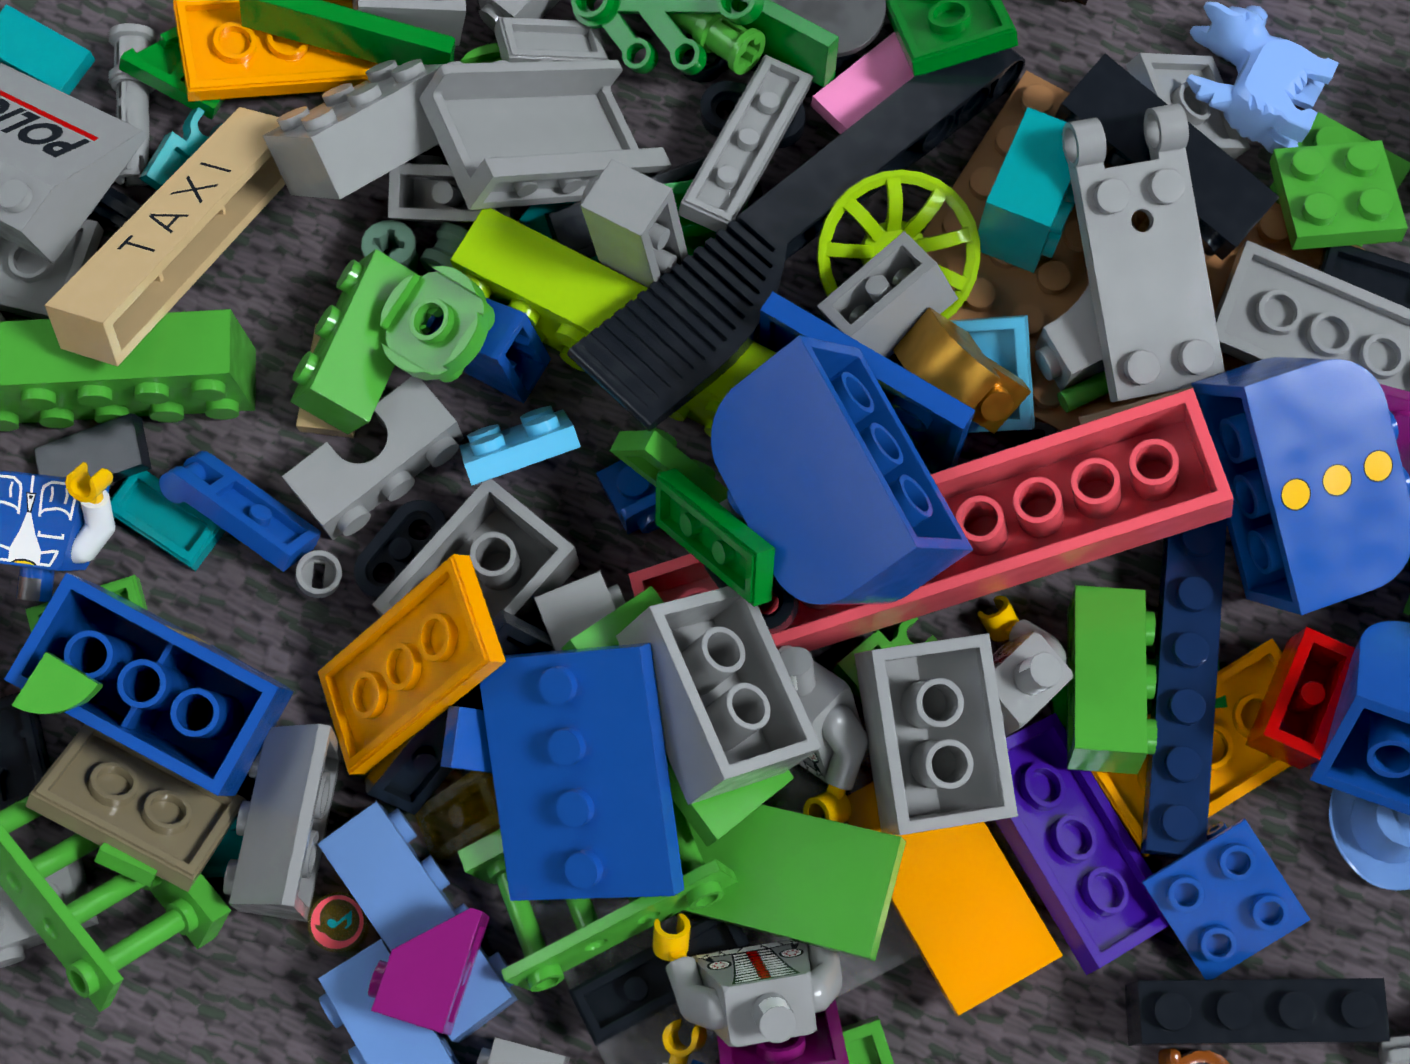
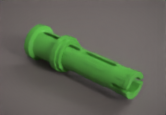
M668 14L678 27L691 35L692 39L705 49L706 53L713 52L726 60L730 70L737 75L748 73L759 61L764 51L766 41L763 32L756 28L746 29L742 25H736L722 14Z

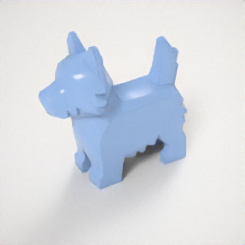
M1207 1L1204 5V10L1212 23L1210 26H1193L1190 30V35L1194 41L1208 48L1216 56L1235 65L1238 76L1234 85L1218 83L1193 74L1189 75L1186 81L1193 93L1196 94L1195 98L1208 103L1212 108L1223 111L1224 117L1232 129H1236L1243 138L1247 137L1253 142L1261 143L1271 154L1274 149L1298 147V142H1303L1313 125L1318 112L1312 110L1324 84H1329L1333 78L1338 62L1330 58H1320L1290 40L1271 36L1265 28L1268 15L1260 6L1251 5L1246 8L1231 6L1228 8L1219 2ZM1295 105H1296V106H1299V107H1301V108H1303V109H1305V110H1302V111H1301V110L1297 109V108L1295 107Z

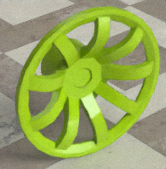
M902 169L882 171L861 179L849 187L834 202L823 221L818 237L816 260L819 278L826 296L828 297L838 288L832 274L830 257L859 258L864 266L904 231L926 253L966 242V260L963 275L938 265L950 286L956 288L954 292L958 297V300L941 313L942 316L949 319L969 297L977 279L981 260L978 229L967 204L955 190L940 179L922 172ZM901 183L917 185L932 191L923 207L908 222L902 221L903 193ZM886 185L888 198L887 215L885 222L878 224L856 199L872 189ZM945 201L955 213L962 228L944 234L923 237L921 231L932 220ZM845 211L858 222L866 233L861 244L831 242L836 225Z

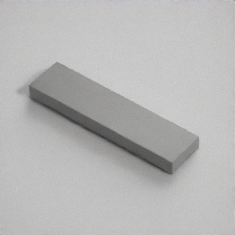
M768 55L763 57L683 197L678 211L679 216L715 232H718L720 229L726 230L727 224L732 220L737 222L738 215L742 213L809 91L813 79L812 75Z

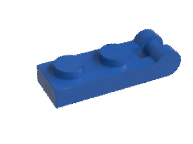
M207 451L195 453L186 459L183 467L176 466L162 474L159 479L160 490L169 501L173 503L186 502L283 572L305 554L312 551L322 533Z

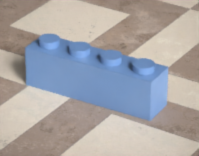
M376 801L317 844L389 950L392 951V949L469 908L463 903L455 909L442 890L451 884L431 855L421 861L409 843L417 837V834L402 812L396 808L391 813H388ZM480 945L451 1036L448 1035L451 1041L462 1042L518 1000L510 989L513 984L504 981L501 970L509 965L498 951L491 957H488Z
M382 939L318 978L326 992L319 997L325 1014L335 1028L345 1025L355 1043V1046L348 1049L354 1064H460L442 1033L371 1011L375 998L368 996L372 975L380 960L388 962L391 951Z

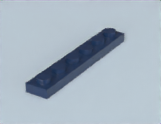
M1227 518L1163 538L1154 662L1156 666V691L1151 703L1150 718L1157 721V746L1155 754L1148 755L1141 841V853L1180 858L1207 841Z

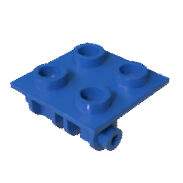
M1245 818L1227 828L1224 822L1211 826L1207 829V841L1142 881L1205 980H1213L1311 920Z

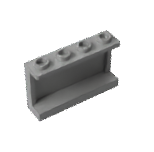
M587 58L581 61H553L551 59H544L537 62H508L506 60H499L493 63H462L454 61L441 65L419 100L468 209L476 210L581 201L588 182L594 176H600L611 159L646 176L669 169L671 163L663 147L638 148L611 92L612 84L623 71L619 61Z

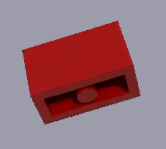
M1308 627L1287 640L1245 745L1298 769L1319 761L1324 752L1355 648Z

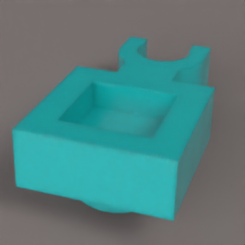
M199 107L191 110L183 124V138L173 131L166 134L139 179L155 190H158L222 123L213 127L209 136H205L198 128V121L205 111Z

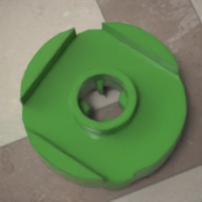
M449 266L432 267L436 270L435 272H428L423 276L413 273L404 278L394 288L383 307L380 327L386 330L385 340L387 346L382 344L384 352L394 365L415 378L422 380L438 379L446 383L458 379L464 368L479 353L486 340L488 331L495 322V313L493 308L487 303L482 289L469 277ZM444 314L443 322L439 329L432 334L426 335V333L431 331L426 326L428 319L432 315L439 318Z

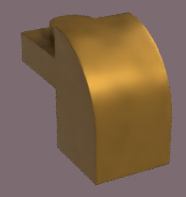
M930 307L893 349L904 369L974 409L975 413L972 421L993 434L996 433L1031 393L1022 379L986 357L967 331Z

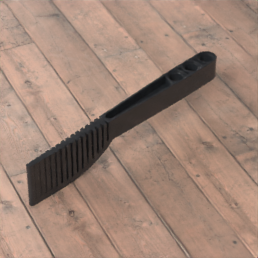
M1012 48L934 72L916 75L739 214L737 222L734 220L730 221L727 224L726 230L720 229L714 239L710 237L705 241L703 248L701 246L696 248L692 256L687 255L682 259V264L679 265L677 263L671 268L670 273L663 274L657 283L654 281L648 286L646 291L640 292L636 299L630 300L625 304L624 308L616 311L611 318L606 319L598 328L596 327L590 334L583 337L568 350L567 355L648 431H651L716 381L751 346L760 332V309L772 291L776 294L778 293L785 261L819 236L826 215L834 202L849 187L865 177L882 171L908 169L1009 90L1022 73L1025 59ZM885 185L868 191L856 200L861 204ZM845 211L841 218L847 215L848 212Z

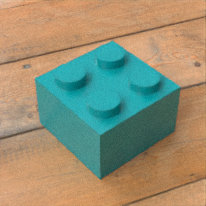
M1027 107L984 207L978 229L981 253L1032 273L1035 272L1041 255L1049 258L1053 257L1068 216L1075 205L1069 167L1062 142L1063 127L1067 123L1066 121Z

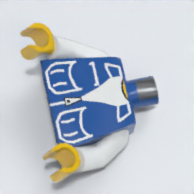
M85 462L77 466L67 477L0 470V564L20 566L17 599L49 602L53 593L55 571L85 570L90 561L94 560L115 532V521L109 496L110 484L113 482L111 471L101 468L90 477L88 464Z

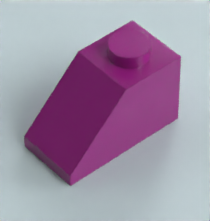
M469 908L392 949L388 962L380 960L372 975L368 996L375 998L371 1011L451 1036L490 917L483 911Z

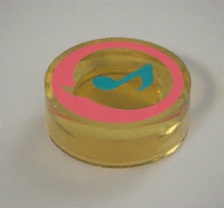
M343 892L330 893L320 898L312 907L308 917V931L315 944L326 951L337 954L348 953L358 948L365 941L370 929V920L355 898Z

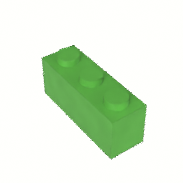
M377 249L359 262L353 259L348 263L336 285V288L342 291L336 306L330 305L325 310L315 328V334L320 336V340L313 353L308 351L304 355L293 374L292 380L298 383V386L292 396L291 403L347 435L370 422L395 366L388 359L382 344L387 346L385 340L386 330L380 327L381 313L394 288L404 278L415 272Z
M1079 585L1074 587L1067 609V666L1073 673V678L1067 683V769L1138 774L1147 754H1155L1157 746L1156 719H1147V700H1153L1155 696L1156 666L1146 664V646H1152L1154 643L1156 619L1154 612L1146 611L1145 590Z

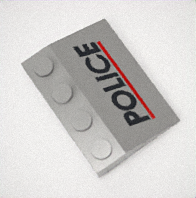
M0 62V237L54 264L142 145L147 135L143 130Z

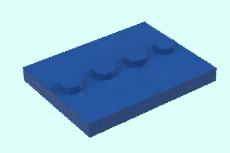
M772 291L760 309V345L777 353L800 335L859 348L928 471L933 474L957 465L975 413L974 409Z
M651 643L504 655L506 662L480 682L510 901L675 896L685 890Z

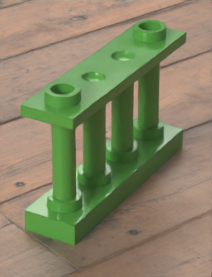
M29 796L0 811V886L65 967L67 979L73 990L79 996L89 998L99 1012L111 1005L124 979L118 972L120 969L177 933L186 935L198 950L218 935L231 912V909L202 874L199 875L189 892L158 876L155 877L151 886L148 887L122 874H118L65 905L45 878L101 846L76 833L29 860L9 833L42 815L25 807ZM141 888L150 890L164 907L166 913L102 952L81 924Z
M673 801L685 890L675 896L628 897L629 904L600 919L597 916L591 898L565 899L577 931L546 946L530 901H510L500 829L458 851L465 873L489 884L498 885L525 957L502 969L501 972L505 982L530 990L531 992H539L554 987L565 978L563 972L654 926L655 919L657 918L662 922L689 907L692 910H697L716 903L724 896L723 889L738 882L737 877L732 869L716 859L706 864L704 863L685 816Z

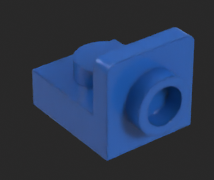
M622 460L596 473L599 483L627 534L638 529L642 533H649L660 528L655 524L656 487Z

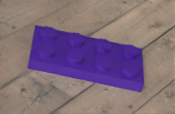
M1056 713L1006 738L1018 817L995 821L1083 971L1088 975L1152 937L1170 924L1142 883L1143 880L1153 875L1093 774L1091 771L1067 769V731Z

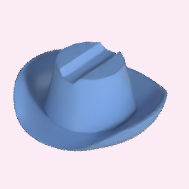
M1333 789L1328 811L1329 827L1335 846L1343 859L1359 876L1374 886L1386 890H1409L1410 815Z

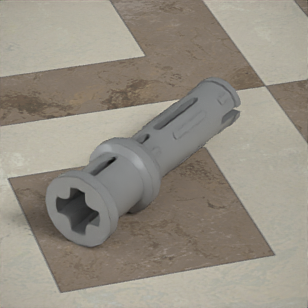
M124 23L115 25L109 30V42L114 46V68L109 71V84L116 92V118L143 130L147 138L116 178L115 182L121 185L126 177L125 186L127 187L146 186L148 184L139 179L149 163V94L154 91V88L119 70L120 58L125 51L133 48L137 53L157 43V33L145 25Z

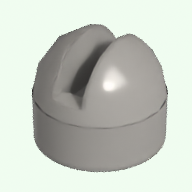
M311 551L305 554L297 564L296 583L299 589L310 597H327L333 594L340 585L342 578L341 564L333 554L327 551ZM314 563L325 564L322 589L312 587Z

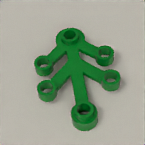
M571 0L574 16L580 23L592 29H605L622 51L624 64L638 74L651 72L657 65L658 52L648 41L635 36L621 14H640L669 50L673 66L686 75H695L706 64V51L697 42L687 38L668 14H722L736 25H747L760 16L764 7V0H751L747 8L741 12H738V5L741 0H603L600 7L595 11L594 4L596 0ZM645 48V58L640 63L635 64L634 58L636 53L640 49ZM694 49L695 55L693 60L683 65L682 59L684 54L688 50Z

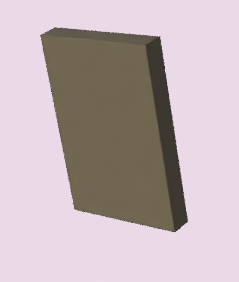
M84 724L31 791L25 807L99 846H102L104 842L157 870L156 876L189 892L237 819L242 801L247 799L238 794L236 796H217Z

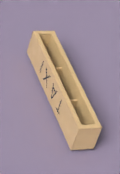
M239 107L80 270L45 304V308L61 349L117 367L284 187L285 182L263 138L264 134L279 127L277 122L279 117Z

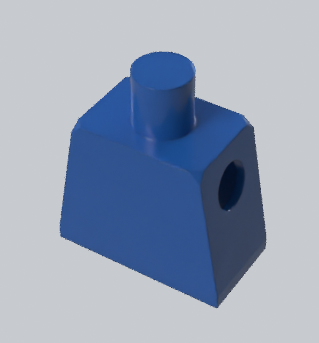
M486 298L487 303L494 310L495 322L488 331L481 350L470 364L464 368L463 372L524 404L551 358L526 313ZM444 314L439 318L432 315L428 319L426 326L431 329L428 332L429 334L439 329L443 322Z

